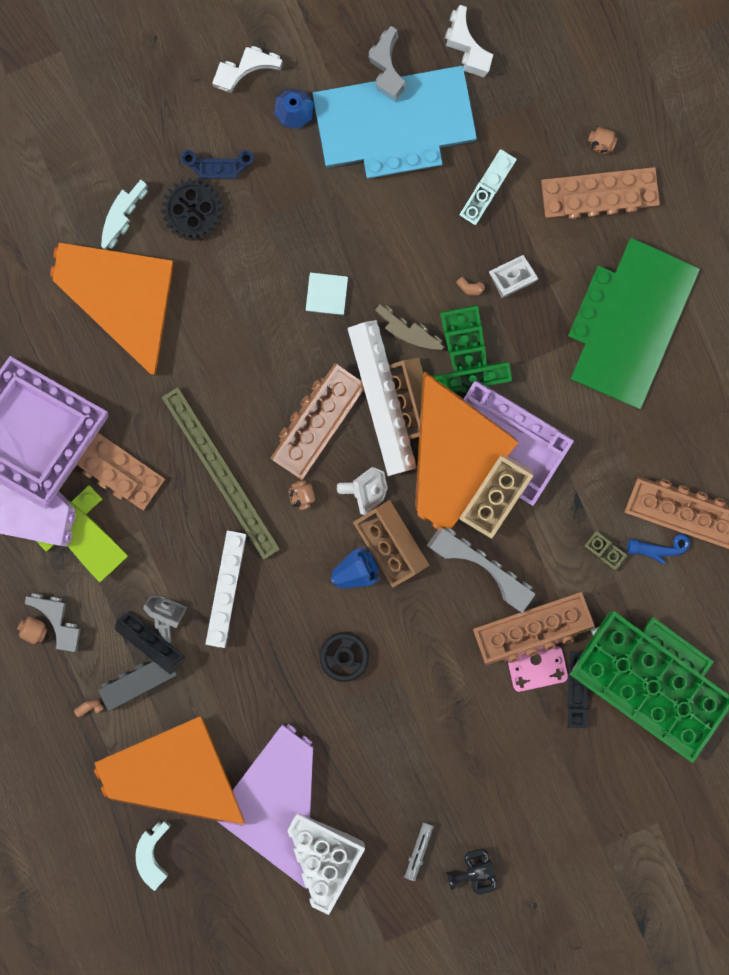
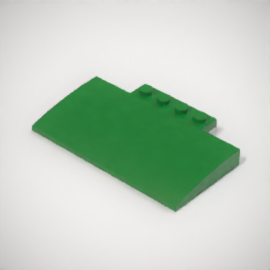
M632 238L627 243L615 273L597 266L568 334L569 338L585 344L570 380L640 410L700 269Z
M609 611L569 674L691 763H694L729 711V695L704 677L714 661L654 617L649 619L641 631L615 611Z

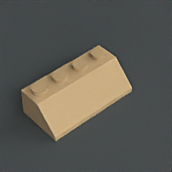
M500 455L459 519L488 537L493 538L534 476L533 469L516 459Z

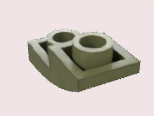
M597 531L585 545L588 550L615 571L628 557Z

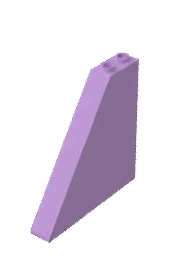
M0 483V534L68 547V543L72 539L71 527L75 522L76 513H74L75 508L59 491L45 510Z
M282 724L233 789L247 825L239 826L224 822L219 823L305 888L301 874L303 870L300 862H297L293 849L295 845L293 838L289 837L288 828L296 813L310 818L313 746L311 745L312 741L306 736H298L296 734L297 730L290 724L286 726Z

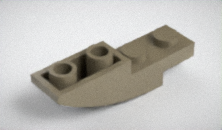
M379 304L375 309V312L389 323L385 330L394 337L421 349L431 351L443 350L444 346L441 345L443 341L436 335L430 336L427 333L428 329L421 323L418 325L414 323L408 328L409 323L402 317L397 319L393 315L394 311L387 305L382 306Z

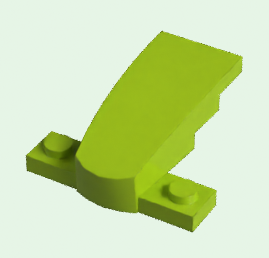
M88 485L77 497L69 501L75 508L76 519L71 527L72 539L68 543V547L88 571L101 582L128 555L87 515L102 500L97 492ZM36 541L45 551H48L54 545Z

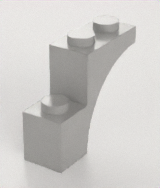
M390 26L388 30L381 34L379 43L372 46L368 57L370 63L384 71L376 79L377 90L397 102L406 90L407 85L406 81L397 74L392 65V51L399 35L398 31Z
M32 593L31 596H26L25 604L39 609L51 621L56 633V649L77 652L81 629L76 628L77 624L65 623V626L62 625L66 603L62 602V598L50 597V600L43 599V595Z

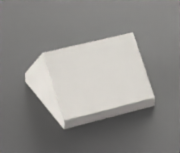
M524 255L489 271L501 298L538 280L537 275Z

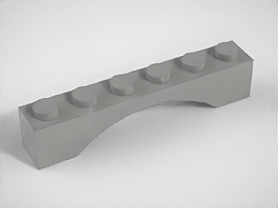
M439 527L427 546L445 559H467L484 567L497 582L503 600L523 613L535 596V593L531 591L533 587L524 581L522 584L516 581L517 576L509 570L507 573L502 571V565L495 560L490 562L485 559L487 555L479 549L476 551L471 549V543L464 538L459 540L454 537L456 533L450 528L446 527L443 529Z

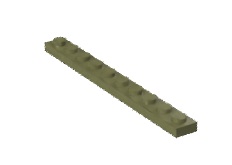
M177 387L162 397L163 401L263 560L280 550L179 388Z

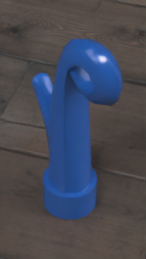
M678 534L673 540L674 548L629 538L627 553L645 555L657 560L661 564H665V560L660 556H677L685 553L690 547V539L685 534ZM683 539L684 544L679 547L678 541Z

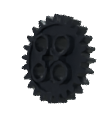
M189 178L188 183L185 184L182 179L181 186L174 183L176 189H168L171 194L170 196L164 195V198L168 201L162 202L166 209L161 210V212L167 214L163 221H170L166 225L167 228L173 226L172 233L174 234L179 231V238L185 234L186 240L193 236L194 241H196L197 235L204 239L203 233L206 232L210 236L209 229L217 230L214 224H221L217 217L223 216V213L219 212V210L224 207L223 205H218L222 199L215 198L218 195V191L211 192L213 185L207 188L206 181L200 184L197 178L195 183H192L191 178ZM191 191L197 194L196 198L192 201L186 199L187 193ZM179 198L184 199L191 207L196 206L197 212L204 216L206 220L203 221L194 212L189 213L188 207L181 203ZM203 204L211 205V210L208 213L201 211ZM175 207H184V212L181 215L174 214ZM192 218H196L199 221L198 225L194 228L188 225L189 220Z

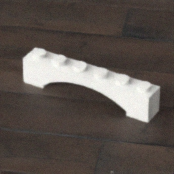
M227 531L206 645L226 647L247 534Z

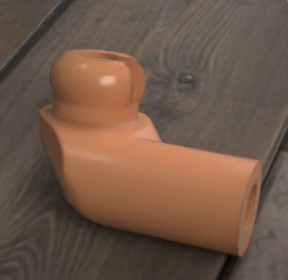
M463 276L456 282L468 296H478L485 290L483 283L469 284Z
M98 699L87 701L77 707L74 713L77 717L83 716L91 709L95 713H99L104 709V706Z

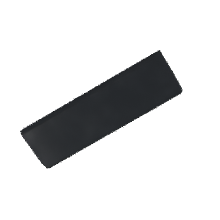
M130 611L116 621L115 630L170 675L185 659V655Z

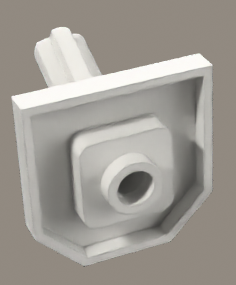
M373 467L355 479L354 483L337 484V492L339 494L355 495L358 500L360 514L366 515L383 502L387 491L384 472Z

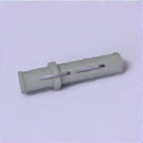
M422 823L412 856L408 859L410 862L404 878L416 881L420 865L424 863L422 860L434 826Z

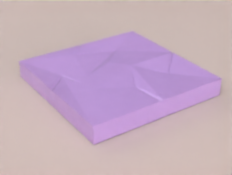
M9 356L0 369V483L46 510L107 420L108 412Z

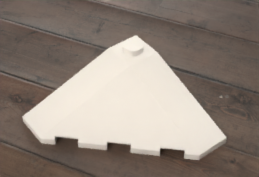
M296 813L288 828L289 837L293 838L297 862L301 864L303 881L311 895V898H309L312 907L329 915L364 852L365 844L363 841L345 832Z

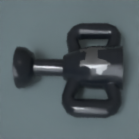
M476 849L465 854L464 862L468 867L467 872L457 875L449 871L446 872L451 890L456 888L458 882L468 879L472 881L473 891L479 895L492 892L497 886L494 869L489 859V854L485 849ZM483 856V861L477 862L474 865L470 861V859ZM489 880L491 884L478 887V881Z

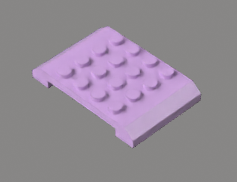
M475 380L465 395L464 400L513 435L519 442L508 457L516 459L533 469L534 476L519 498L534 506L574 440Z

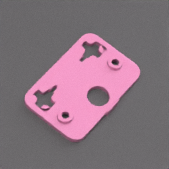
M556 646L549 651L545 649L538 650L537 654L541 656V663L538 665H533L530 661L531 657H527V655L520 656L517 662H508L514 689L520 692L565 682L568 674L562 649ZM556 669H559L561 672H564V675L561 676V680H558L557 677L549 676L556 673ZM519 677H522L523 680H530L524 684L523 688H520V685H516Z

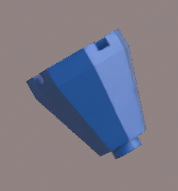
M288 88L276 97L274 115L283 127L300 129L312 120L314 102L305 90Z
M365 546L352 551L332 571L331 581L334 586L344 589L370 586L380 581V576L376 578L379 568L370 552L365 553L364 550L367 549Z

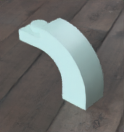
M166 820L163 823L159 821L152 829L153 834L146 830L141 836L136 849V865L139 874L144 882L154 891L168 876V873L158 865L154 858L156 842L171 826Z

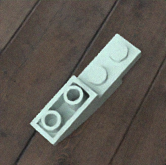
M502 149L499 150L461 211L460 216L474 225L477 224L517 160L515 157Z
M142 180L137 183L129 194L122 190L114 201L103 228L101 247L104 250L112 249L118 242L116 238L120 233L124 234L130 227L128 224L130 220L125 215H130L136 207L134 204L137 200H142L148 193L146 190L148 186Z

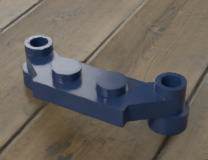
M186 150L181 154V161L185 166H189L199 175V179H237V175L254 162V156L251 151L243 150L237 159H198L193 151ZM187 157H192V161L187 162ZM245 157L250 158L248 162L243 161Z

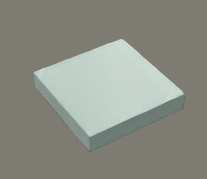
M310 273L306 311L344 315L348 277Z

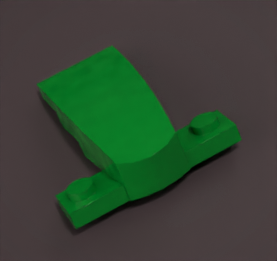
M478 305L440 312L454 372L433 375L436 380L453 392L461 391L465 393L469 391L475 380L487 387L512 381L509 361L490 365L486 363V352Z

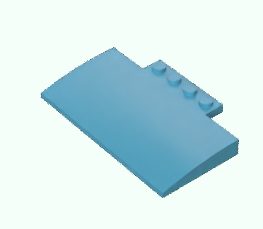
M463 66L402 76L401 78L406 81L407 88L397 102L378 91L376 81L312 92L326 168L364 161L367 179L442 166L439 148L475 142L477 138Z

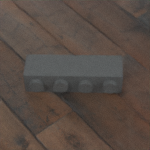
M154 661L147 665L143 662L135 666L136 671L130 674L126 671L118 675L119 680L113 683L109 680L101 684L102 689L98 690L108 711L175 677L178 675L177 671L175 670L170 675Z

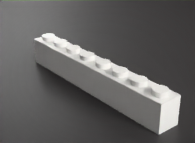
M377 320L349 327L348 332L387 474L391 476L416 469L415 457L410 445V439L407 434Z

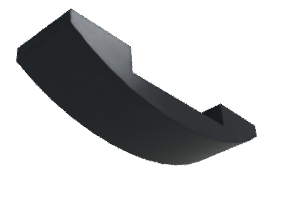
M570 651L567 728L587 729L588 688L569 675L583 651Z

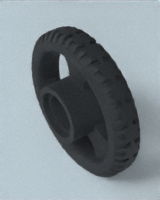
M339 632L331 635L323 643L319 654L320 665L330 678L340 682H349L360 677L366 670L369 663V651L365 642L359 636L349 632ZM341 639L343 646L336 651L335 656H327L326 652L329 646L334 641ZM355 642L362 651V663L354 661V654L350 647ZM341 652L349 653L350 659L347 662L339 660ZM334 664H338L341 667L349 666L352 674L339 675L333 672L331 667Z

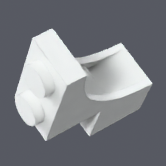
M459 5L451 13L450 21H452V25L446 31L445 39H448L446 46L465 52L462 58V63L464 64L463 71L485 77L489 72L493 54L482 49L473 40L466 24L467 7Z
M251 46V48L246 47L239 68H236V64L228 61L225 63L220 62L212 84L215 88L232 93L235 85L246 74L265 68L281 70L283 62L279 55L274 53L267 55L262 53L260 48Z

